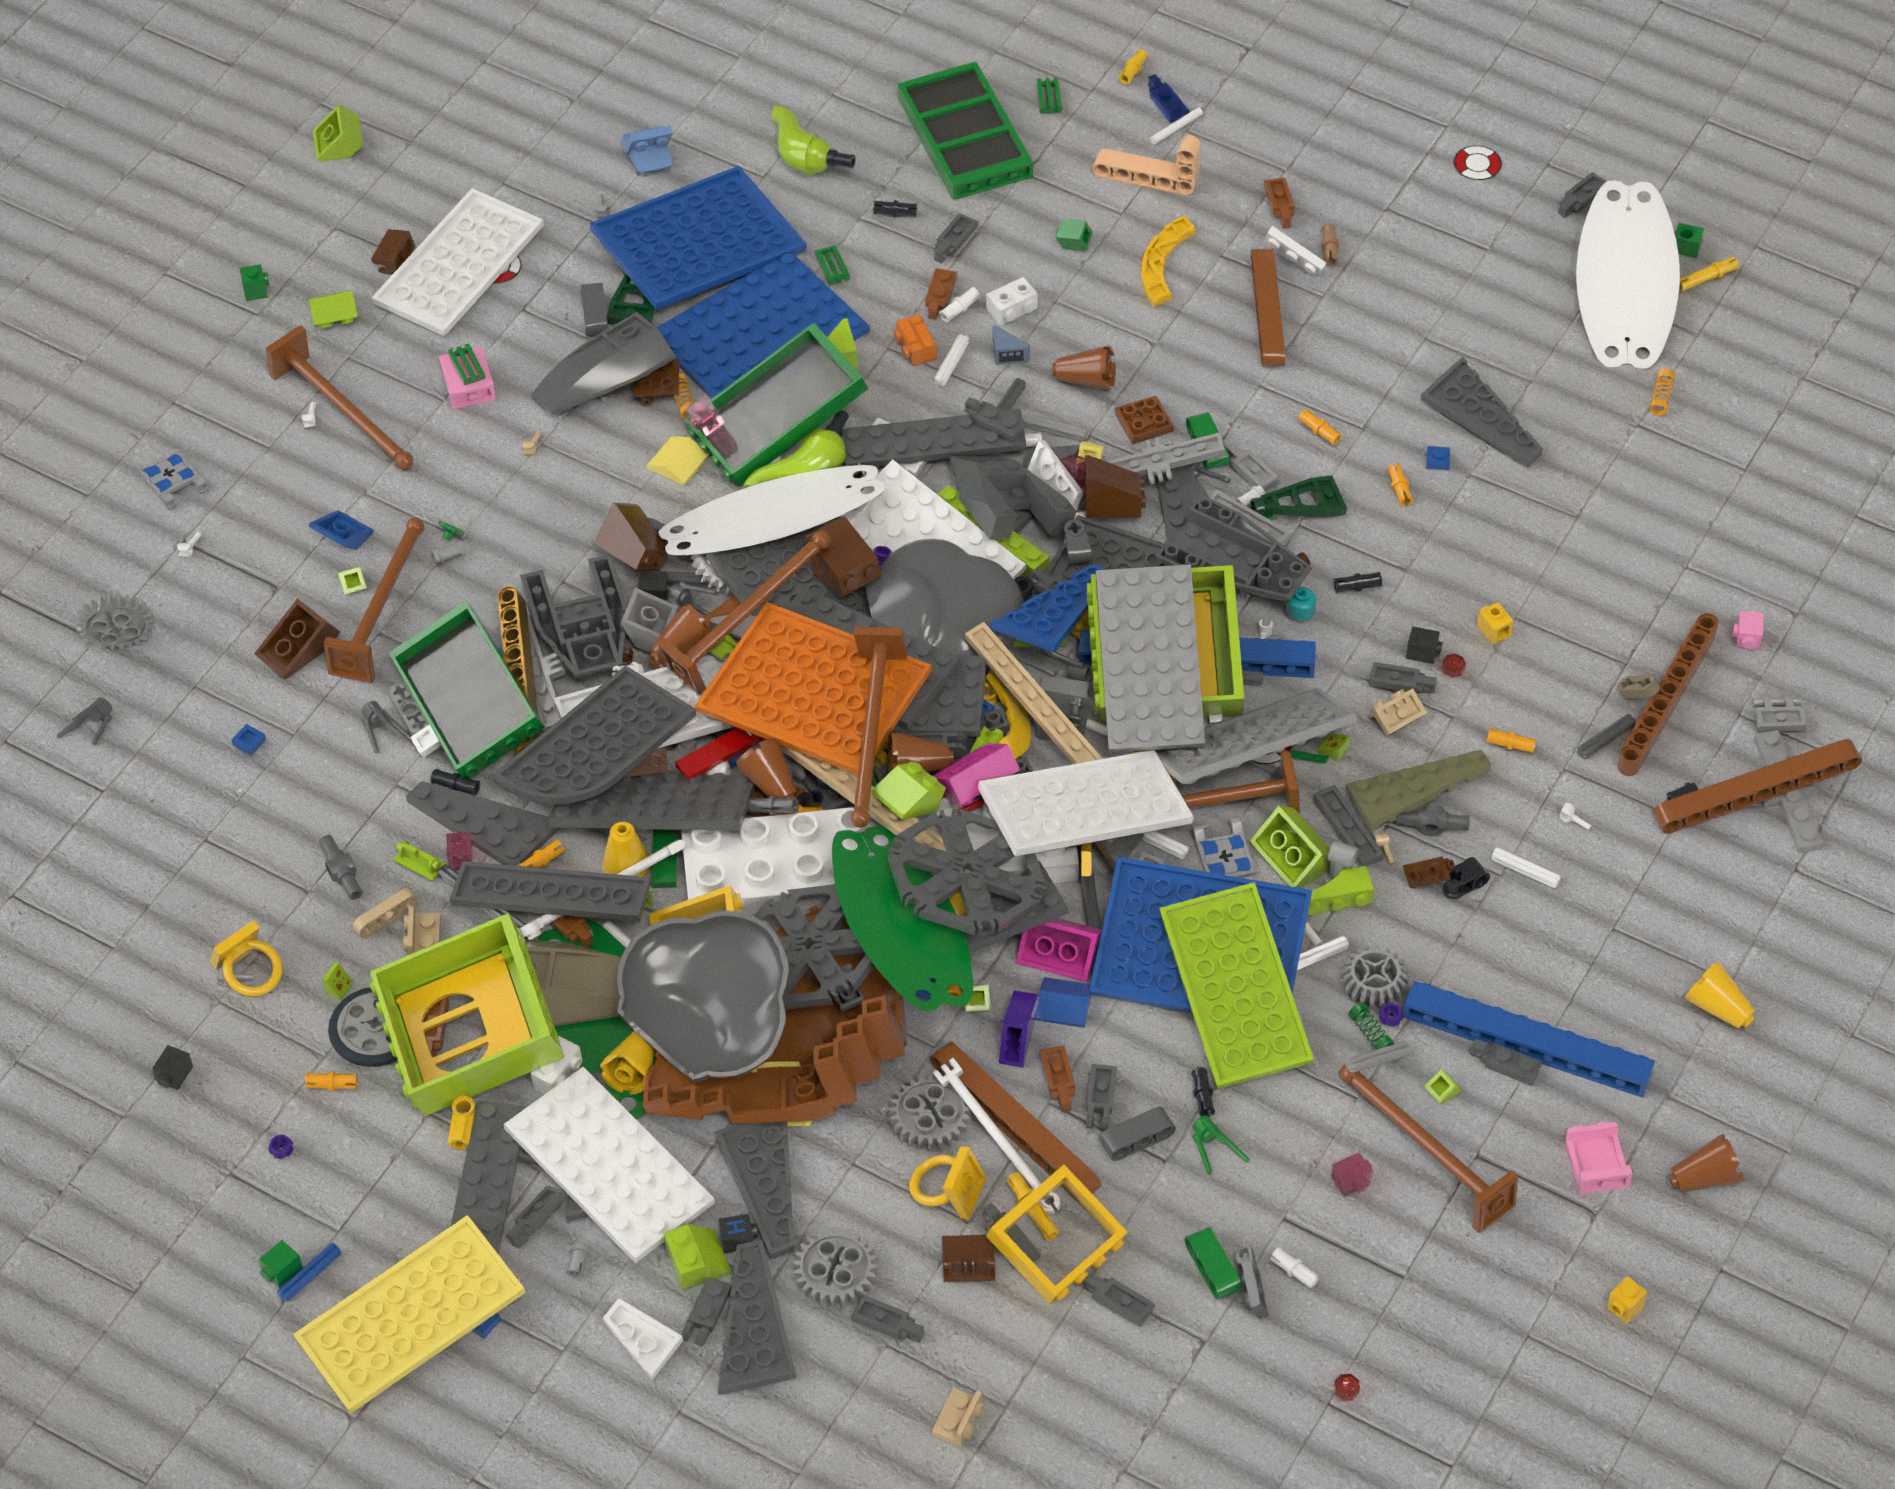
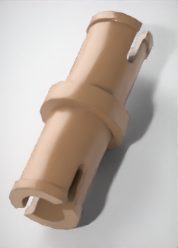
M1327 224L1322 226L1323 241L1321 242V247L1324 250L1327 266H1331V259H1333L1334 266L1339 263L1337 253L1339 242L1336 239V227L1333 224H1329V231H1327Z

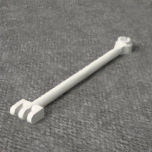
M683 840L674 841L618 874L634 876L682 850L685 847V842ZM545 914L524 925L520 930L524 937L527 936L528 940H531L542 933L540 931L542 927L563 915Z
M955 1059L949 1060L950 1065L954 1068L950 1071L946 1064L941 1066V1069L946 1074L943 1077L937 1070L932 1072L942 1087L949 1083L953 1086L1034 1190L1040 1186L1041 1182L958 1078L964 1072ZM1052 1192L1040 1203L1047 1214H1055L1052 1205L1045 1203L1046 1199H1054L1053 1205L1056 1207V1210L1059 1211L1061 1207L1059 1196Z

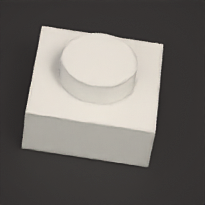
M430 724L411 737L423 758L442 746Z

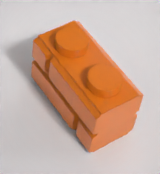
M917 314L909 317V319L904 318L896 322V331H893L896 343H901L902 354L905 359L909 358L911 364L916 366L924 363V361L929 362L937 358V345L921 315Z

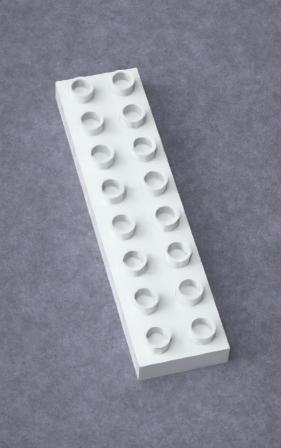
M981 794L974 797L975 801L983 798ZM942 798L937 815L939 817L940 810H944L945 815L951 817L953 809H959L963 806L951 804L946 798ZM986 804L968 811L995 820ZM854 807L745 818L740 831L681 830L682 840L685 842L683 854L688 900L731 885L736 894H741V900L744 903V907L741 908L742 913L748 915L757 914L765 902L769 907H772L770 898H773L775 902H780L783 899L781 892H785L790 897L787 891L790 889L835 884L832 866V842L838 831L852 830L857 833L864 832L868 827L884 826L871 816L868 825L858 828L854 826L851 822V814L854 811ZM930 814L916 816V818L922 820ZM974 823L966 825L974 851L998 836V833L993 829H987ZM935 826L929 827L941 836L939 829ZM876 835L873 838L874 842L880 846H885L889 842L887 837L883 835ZM845 839L842 842L844 848L848 850H855L858 847L856 841L852 839ZM1076 845L1035 853L1037 860L1042 863L1053 883L1079 881V859ZM870 852L868 855L873 857L874 853ZM1021 855L1013 857L997 868L1020 875L1029 869L1026 857ZM965 869L964 872L969 873L970 870ZM830 896L805 897L798 901V906L801 910L809 909L815 905L817 908H821L827 904Z

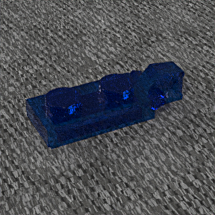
M1156 74L1148 77L1150 98L1170 123H1174L1190 113V110L1166 82L1162 83Z

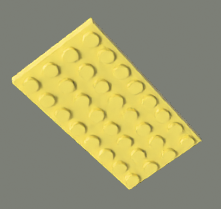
M467 1215L293 1335L351 1414L518 1299L526 1291Z

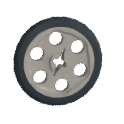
M371 987L351 993L338 1004L329 1020L328 1034L335 1051L344 1059L365 1067H379L391 1064L398 1059L393 1056L390 1050L389 1042L387 1041L389 1037L386 1035L382 1025L386 1021L384 1016H381L378 1009L374 1007L376 1002H379L378 996L373 994ZM360 1009L364 1011L360 1017L355 1018L351 1016L354 1010ZM375 1023H379L380 1026H377L376 1029H372L371 1026H374ZM350 1030L358 1032V1035L354 1038L345 1037V1034ZM368 1043L377 1045L372 1051H365L363 1049Z

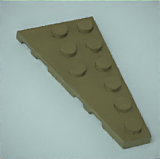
M1482 749L1471 751L1466 754L1451 756L1446 759L1427 762L1415 767L1404 768L1399 771L1346 784L1347 793L1373 832L1379 829V824L1385 821L1388 823L1395 821L1396 816L1400 813H1410L1439 798V793L1445 790L1450 792L1456 789V784L1462 781L1469 782L1491 770V763Z

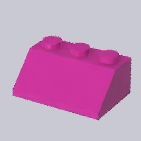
M986 743L933 776L946 787L943 795L951 804L967 806L975 801L974 797L980 794L978 790L979 781L1011 776L1019 771L1020 768L1008 744Z
M1056 918L1022 932L1016 963L1087 982L1097 957L1102 929Z

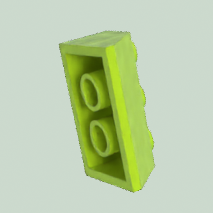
M1278 805L1249 841L1291 887L1301 888L1322 876L1330 867L1331 861L1328 860V854L1331 848L1303 817L1291 807Z

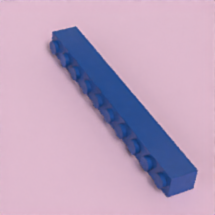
M1080 630L1079 662L1089 664L1092 667L1090 630ZM1239 638L1242 670L1261 671L1263 676L1314 678L1316 642Z
M1414 981L1405 1002L1403 1018L1471 1041L1477 1039L1488 1044L1489 1042L1497 1043L1540 1060L1543 1065L1641 1098L1644 1097L1652 1076L1655 1060L1649 1059L1644 1055H1637L1620 1047L1601 1043L1596 1039L1585 1038L1576 1035L1572 1031H1564L1552 1027L1548 1023H1540L1528 1019L1524 1015H1516L1504 1011L1500 1007H1492L1480 1003L1476 999H1468L1452 991L1435 988L1428 983Z

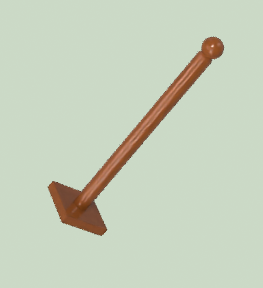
M302 325L266 347L269 374L273 380H277L295 368L395 460L396 465L400 469L406 470L413 465L414 460L410 453L404 452L306 361L310 357L306 329Z
M414 517L407 521L406 531L351 642L326 637L324 649L329 675L367 683L374 682L375 671L371 646L365 644L418 535L424 531V523L420 518Z
M824 531L815 533L812 541L806 544L685 655L663 638L658 643V646L669 670L698 694L703 693L706 687L696 663L817 555L820 550L828 548L831 543L829 534Z
M854 628V637L860 658H872L854 811L851 814V822L858 828L865 827L870 821L868 811L886 659H907L908 656L902 628Z
M1289 750L1281 752V779L1181 795L1188 808H1195L1285 793L1288 807L1294 808L1300 814L1299 787Z
M1345 1065L1341 1068L1340 1077L1345 1083L1352 1084L1363 1096L1477 1195L1474 1198L1472 1226L1475 1231L1481 1233L1516 1206L1518 1175L1513 1170L1509 1171L1491 1186L1487 1185L1363 1074H1360V1071L1351 1073Z

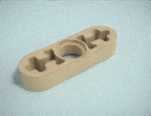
M410 888L402 889L359 916L354 921L352 927L361 938H367L409 912V906L415 907L417 905L418 897Z

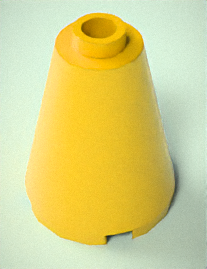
M618 822L612 826L602 860L604 873L618 874L649 856L637 832L630 823ZM650 867L634 876L643 877L649 873Z
M1715 962L1702 975L1703 977L1698 983L1696 982L1685 998L1688 1002L1737 1029L1742 1026L1746 1029L1756 1018L1752 1015L1755 1009L1723 965Z
M633 1031L603 1059L600 1066L603 1070L601 1075L605 1082L618 1092L622 1093L623 1090L631 1091L630 1094L632 1095L641 1093L644 1090V1079L649 1067L653 1064L656 1050L636 1031Z

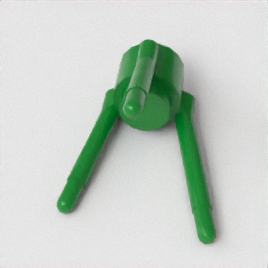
M1202 1116L1193 1123L1192 1128L1195 1134L1192 1138L1197 1143L1208 1174L1212 1173V1169L1202 1141L1208 1143L1218 1139L1220 1143H1226L1245 1162H1249V1158L1213 1123L1209 1116Z

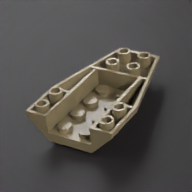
M525 940L554 1026L619 1017L617 1008L621 997L618 991L617 974L621 957L565 942Z

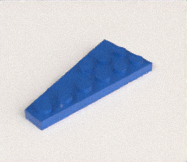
M1093 564L1073 574L1071 580L1067 582L1061 581L1056 584L1055 589L1051 591L1047 589L1024 602L1022 608L1015 612L1010 610L1005 613L1003 619L998 620L996 618L991 621L990 629L1044 650L1055 652L1088 610L1087 583H1091V574H1096V570L1107 569Z

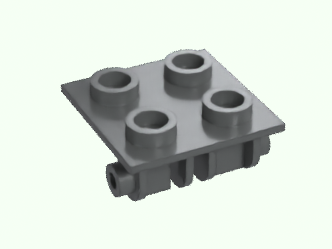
M1044 690L1084 737L1091 699ZM1038 724L1036 737L1052 740Z

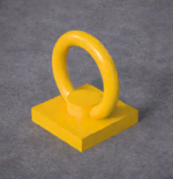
M255 920L213 948L210 960L215 969L223 965L225 980L234 991L250 997L262 996L272 991L279 983L283 971L282 961L277 951L268 943L257 940L260 927ZM252 949L265 953L270 958L273 966L270 979L265 984L257 987H249L240 983L233 973V963L243 959Z
M960 1146L957 1156L936 1155L922 1162L911 1176L909 1190L913 1199L919 1204L939 1206L951 1201L961 1219H970L987 1176L970 1147ZM939 1165L952 1166L943 1186L945 1191L943 1194L927 1196L920 1191V1181L926 1172Z

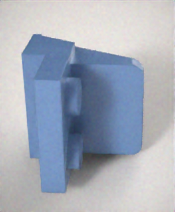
M671 125L623 135L620 143L625 153L629 155L638 173L655 172L670 168L672 165L667 147L673 134Z

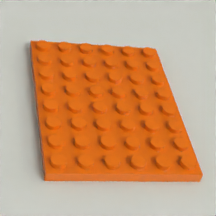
M766 602L700 697L695 708L699 713L765 739L775 738L780 745L858 775L872 658H860L854 635ZM907 656V659H886L875 756L931 673V664Z

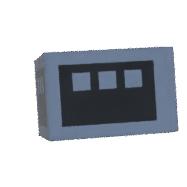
M997 325L992 327L996 365L1027 363L1030 360L1029 344Z

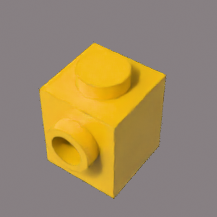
M1499 602L1491 606H1485L1478 612L1477 627L1492 645L1512 636L1514 621Z
M1627 1276L1610 1292L1607 1308L1628 1324L1644 1308L1648 1292Z

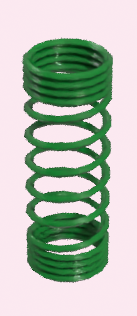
M1358 1003L1350 1009L1348 1015L1355 1021L1356 1026H1359V1030L1363 1031V1035L1367 1036V1040L1371 1041V1045L1374 1046L1375 1050L1394 1044L1389 1035H1384L1385 1030H1380L1382 1026L1377 1025L1378 1021L1373 1020L1374 1015H1369L1370 1010H1368L1364 1003ZM1372 1017L1370 1021L1362 1025L1366 1019ZM1376 1021L1371 1028L1366 1029L1371 1023ZM1376 1027H1380L1376 1032L1370 1034ZM1384 1032L1380 1037L1374 1039L1377 1034Z

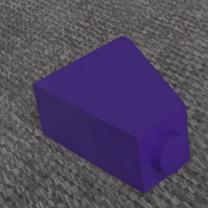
M1013 991L1002 1024L999 1064L1024 1067L1035 1023L1038 994Z

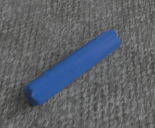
M330 1243L277 1290L278 1296L284 1302H288L341 1255L340 1248L335 1243Z

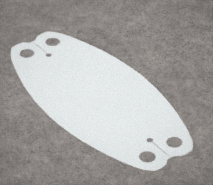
M1607 181L1599 189L1591 204L1580 238L1576 268L1580 311L1591 346L1597 358L1606 367L1632 364L1635 368H1650L1657 361L1665 346L1676 312L1680 283L1676 238L1664 201L1658 190L1649 182L1624 185L1620 181ZM1617 190L1621 195L1620 199L1610 201L1607 198L1608 191ZM1641 191H1647L1651 195V199L1645 203L1640 202L1637 199V194ZM1628 203L1629 207H1631V211L1626 210V207H1628ZM1626 337H1629V338H1630V341L1628 342V344H1627V342L1624 340ZM1608 346H1615L1619 350V354L1615 358H1610L1606 356L1605 349ZM1640 347H1645L1649 350L1650 355L1646 359H1640L1636 356V350Z
M870 465L844 466L790 475L759 483L706 503L666 524L659 530V536L667 540L668 544L665 546V549L670 555L703 554L756 545L807 530L839 517L880 495L886 489V485L883 481L877 480L878 469ZM857 471L867 472V475L863 478L857 479L853 477V474ZM866 486L875 488L870 494L861 493V489ZM680 525L684 527V530L680 533L673 534L670 532V529L674 526ZM688 541L691 543V546L687 549H677V545L681 542Z

